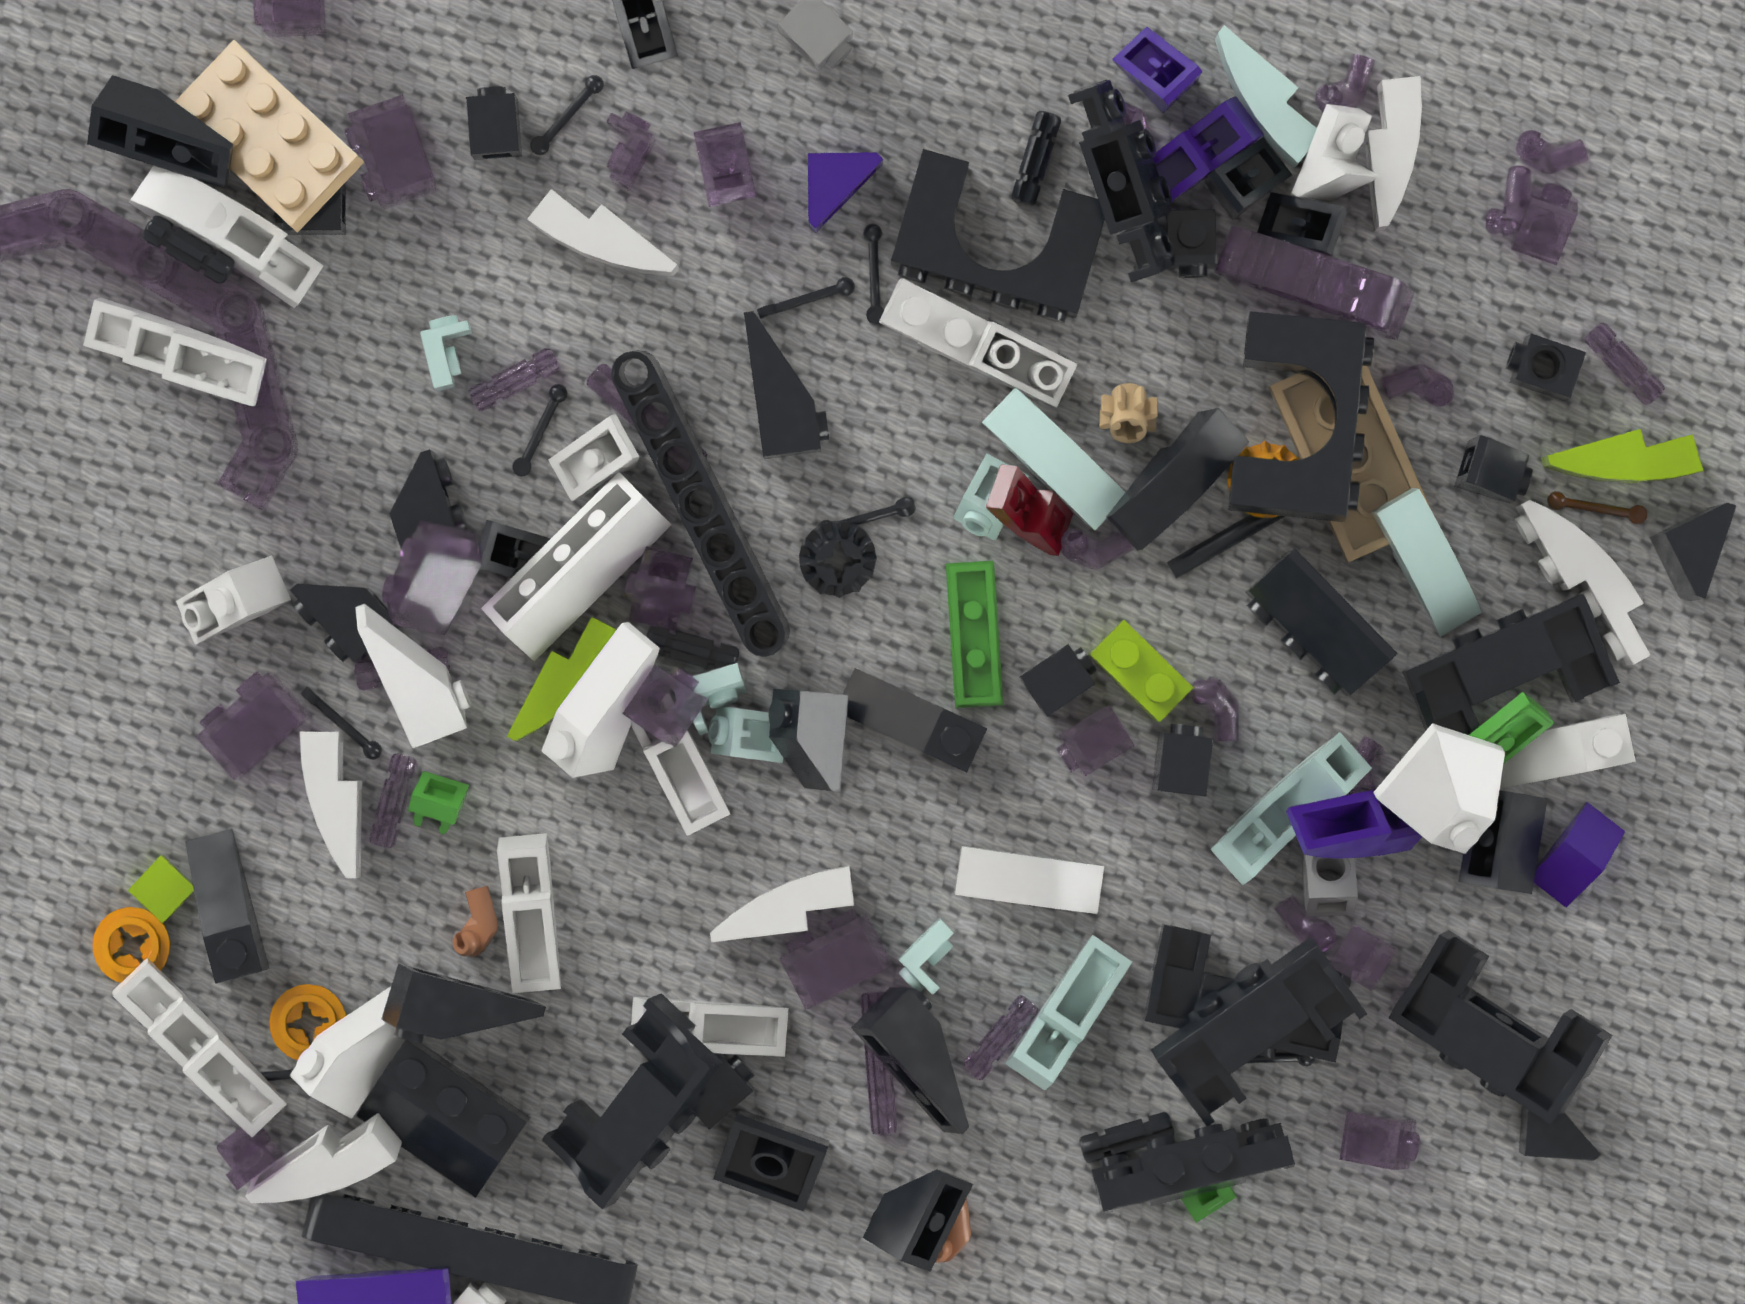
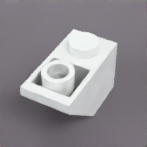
M269 556L223 573L178 599L176 603L181 612L182 621L189 630L194 644L197 645L269 613L290 601L291 598L273 557Z

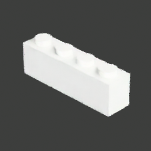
M618 472L481 609L505 636L535 661L672 524Z

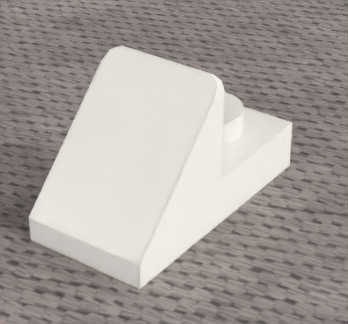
M1326 104L1292 194L1302 198L1332 201L1377 179V174L1355 161L1372 116L1360 108Z
M614 414L548 460L572 502L586 496L618 472L623 473L637 467L639 455L618 417Z

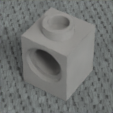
M801 0L777 24L778 31L818 71L826 64L832 69L835 68L853 49L848 44L853 38V31L823 0Z
M1303 853L1302 875L1306 917L1354 915L1358 899L1355 858H1320L1304 855ZM1330 869L1337 872L1341 878L1336 881H1326L1318 875V872Z

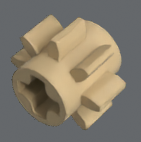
M1125 383L1115 387L1111 392V396L1106 394L1101 396L1100 429L1110 428V433L1114 440L1122 443H1135L1142 440L1147 431H1156L1157 397L1147 398V393L1143 386Z

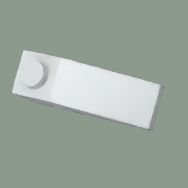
M366 604L355 607L358 632L412 748L466 729L465 709L470 708L471 703L461 680L453 682L446 665Z
M629 622L621 623L557 709L542 752L572 778L614 770L660 648Z
M1615 714L1547 729L1503 764L1500 789L1636 762L1626 714Z
M391 986L317 1035L310 1047L300 1055L296 1067L289 1075L309 1096L351 1119L405 1041V1039L394 1035L395 1027L381 1020Z

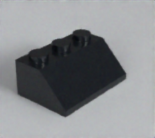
M1295 548L1285 552L1245 592L1252 599L1246 605L1248 609L1266 626L1272 620L1286 634L1280 640L1283 645L1300 661L1307 655L1320 668L1314 676L1333 695L1339 690L1346 696L1352 695L1398 654Z
M409 1040L404 1041L356 1115L366 1122L379 1113L402 1141V1148L475 1198L531 1118L423 1043Z

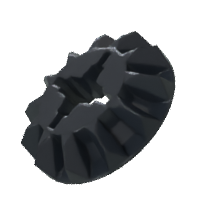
M830 521L819 525L807 535L799 553L800 569L805 581L816 589L820 595L827 594L838 598L852 592H860L862 586L869 579L873 578L877 560L875 547L869 535L859 526L847 521ZM836 541H839L844 555L854 559L851 562L844 563L843 571H840L841 578H837L832 564H824L825 558L833 557Z

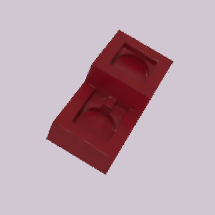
M1001 464L986 508L1002 524L1031 545L1049 555L1059 556L1073 513L1055 491L1037 489L1018 466Z

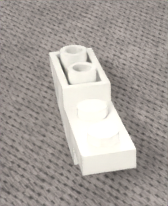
M153 166L129 201L130 204L151 218L161 216L173 223V230L176 231L180 227L212 246L211 252L214 254L220 251L231 257L235 261L234 267L293 308L300 303L324 266L285 239L287 236L286 232L242 204L192 177Z
M899 279L879 323L917 341V344L1009 388H1017L1023 394L1054 408H1057L1077 367L1076 363L995 322H989L905 279Z
M1531 500L1517 505L1515 508L1520 516L1514 519L1515 525L1527 544L1535 541L1544 558L1538 561V565L1545 579L1551 586L1558 583L1562 591L1581 584L1584 591L1579 594L1584 593L1594 618L1599 616L1608 632L1602 636V639L1615 661L1623 658L1626 665H1634L1649 657V651L1627 612L1642 605L1643 601L1613 559L1593 539L1554 511Z

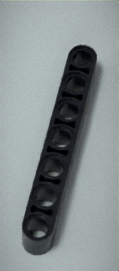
M642 350L621 354L612 365L611 376L613 383L744 646L756 656L767 657L774 655L785 646L789 639L790 627L658 360L654 355ZM633 358L639 359L647 367V379L641 386L632 385L625 377V366ZM653 402L663 404L669 411V422L662 430L653 428L647 422L646 412ZM674 446H681L690 453L691 466L685 473L674 471L668 463V453ZM695 490H704L712 497L713 509L709 515L699 516L690 508V496ZM715 534H726L734 541L735 551L730 559H720L712 552L711 540ZM747 577L753 581L757 592L752 602H741L734 596L732 587L736 578ZM765 620L775 625L778 631V640L774 645L767 646L757 641L754 635V627L758 621Z
M325 1193L310 1198L302 1237L310 1241L428 1269L448 1268L449 1274L577 1304H629L638 1264L629 1260L622 1264L609 1261L610 1256L591 1251L579 1249L578 1253L562 1250L563 1245L535 1238H532L531 1242L515 1238L516 1234L488 1227H485L484 1231L469 1228V1223L442 1216H438L437 1220L422 1217V1212L395 1205H391L390 1209L374 1205V1200L344 1194L343 1197H337Z

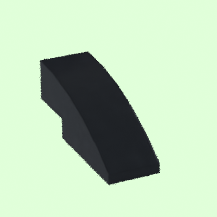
M1219 408L1198 412L1171 446L1160 448L1106 518L1137 551L1143 550L1211 487L1231 465L1234 457L1238 456L1246 447L1249 441Z

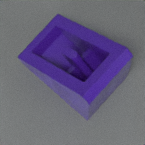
M1145 27L1112 59L1162 113L1166 112L1199 80L1202 74V70L1196 63L1148 27Z
M877 152L808 153L809 227L815 233L883 165V158Z
M1586 802L1537 865L1534 883L1565 908L1568 907L1605 870L1625 831Z

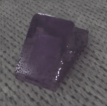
M741 122L694 132L709 207L757 197Z

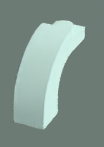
M1339 732L1296 766L1227 829L1228 832L1210 850L1242 885L1246 884L1296 836L1286 813L1289 807L1345 796L1372 767Z

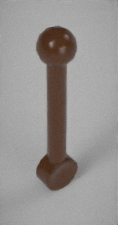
M1559 491L1552 492L1547 499L1549 507L1553 510L1568 507L1625 517L1634 524H1641L1647 519V510L1641 505H1634L1631 508L1566 498Z

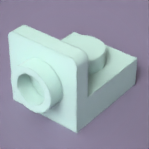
M457 315L429 321L430 329L420 332L433 387L437 392L455 388L453 376L462 374L455 346L446 348L444 340L472 334L468 321L459 322Z
M986 453L953 518L962 523L963 527L970 533L996 540L1004 524L986 508V504L1000 465L1008 464Z
M735 663L681 680L686 695L677 697L685 725L694 723L699 735L708 733L701 707L710 704L711 708H722L738 701V695L747 693L738 664Z
M732 707L717 708L716 715L711 719L708 729L709 741L712 744L711 754L777 763L783 762V756L769 738L770 722L768 712Z
M941 918L899 957V961L905 966L899 972L903 979L912 988L920 992L926 988L932 995L940 987L920 966L926 960L934 966L953 947L948 939L954 932Z

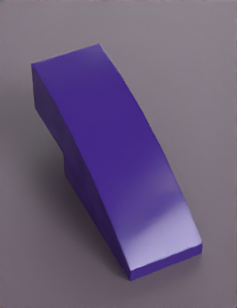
M1236 96L1221 103L1196 124L1180 133L1156 152V156L1153 159L1159 176H1163L1168 182L1172 197L1171 203L1206 179L1213 170L1264 135Z
M1374 790L1291 806L1286 811L1304 855L1336 859L1363 858L1411 850L1422 836L1382 804L1374 795Z
M448 1268L367 1271L359 1274L319 1275L296 1281L298 1304H452Z

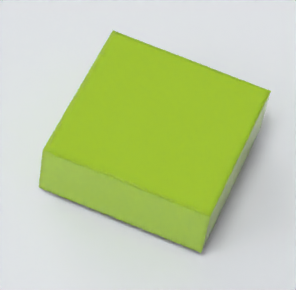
M160 855L128 891L160 922L165 923L194 893L193 882L164 855Z

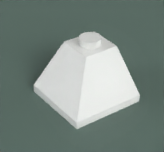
M1431 724L1373 793L1382 804L1431 844L1466 854L1495 821L1505 752L1500 745Z

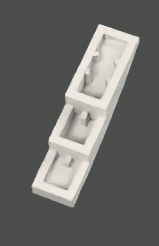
M101 297L94 299L83 346L121 357L124 363L162 374L161 379L252 407L256 405L267 360L262 356L193 328Z
M148 958L112 991L113 997L147 1028L148 1035L183 1067V1073L251 1137L258 1133L287 1105L286 1100L238 1048Z

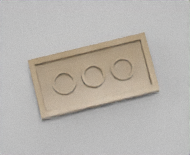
M235 40L218 55L175 101L233 143L230 169L297 233L364 163L352 149Z
M1362 366L1361 385H1369L1366 415L1358 414L1356 433L1365 434L1363 457L1361 463L1353 462L1351 481L1360 482L1357 511L1348 510L1345 522L1328 521L1346 563L1390 545L1371 511L1411 488L1420 489L1427 502L1367 366ZM1298 373L1270 385L1268 388L1300 459L1307 458L1318 452L1331 438L1335 421L1332 403L1324 389L1314 380Z

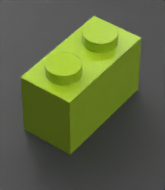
M1125 620L1120 621L1088 654L1156 723H1160L1194 688Z

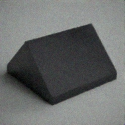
M1724 503L1709 507L1649 537L1680 599L1686 601L1706 599L1736 505Z
M738 1108L713 1179L804 1211L825 1158L829 1140Z

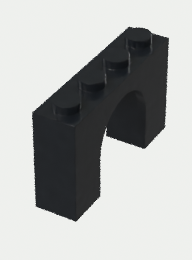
M923 149L891 258V265L899 267L898 276L920 283H925L927 276L945 280L944 289L965 296H972L974 289L992 294L991 303L1018 310L1020 302L1039 307L1037 316L1059 323H1065L1066 316L1076 318L1105 221L1099 200L1063 189L1049 239L1042 252L1030 263L1017 269H989L976 263L965 253L955 232V214L970 162Z
M1249 312L1243 367L1293 372L1309 377L1319 384L1328 395L1333 406L1335 421L1333 434L1326 445L1307 458L1283 461L1235 456L1232 465L1228 510L1345 522L1348 510L1357 511L1360 482L1351 481L1353 462H1362L1365 437L1364 433H1356L1358 414L1366 415L1369 399V385H1361L1362 366L1371 367L1374 349V338L1365 337L1367 323Z

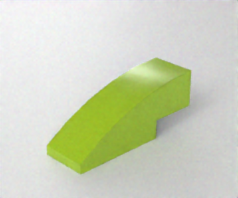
M1641 429L1541 458L1544 468L1574 477L1602 482L1640 483L1664 481L1703 472L1693 434L1646 447Z
M591 617L569 659L555 651H551L506 737L513 741H520L552 722L557 709L617 629Z

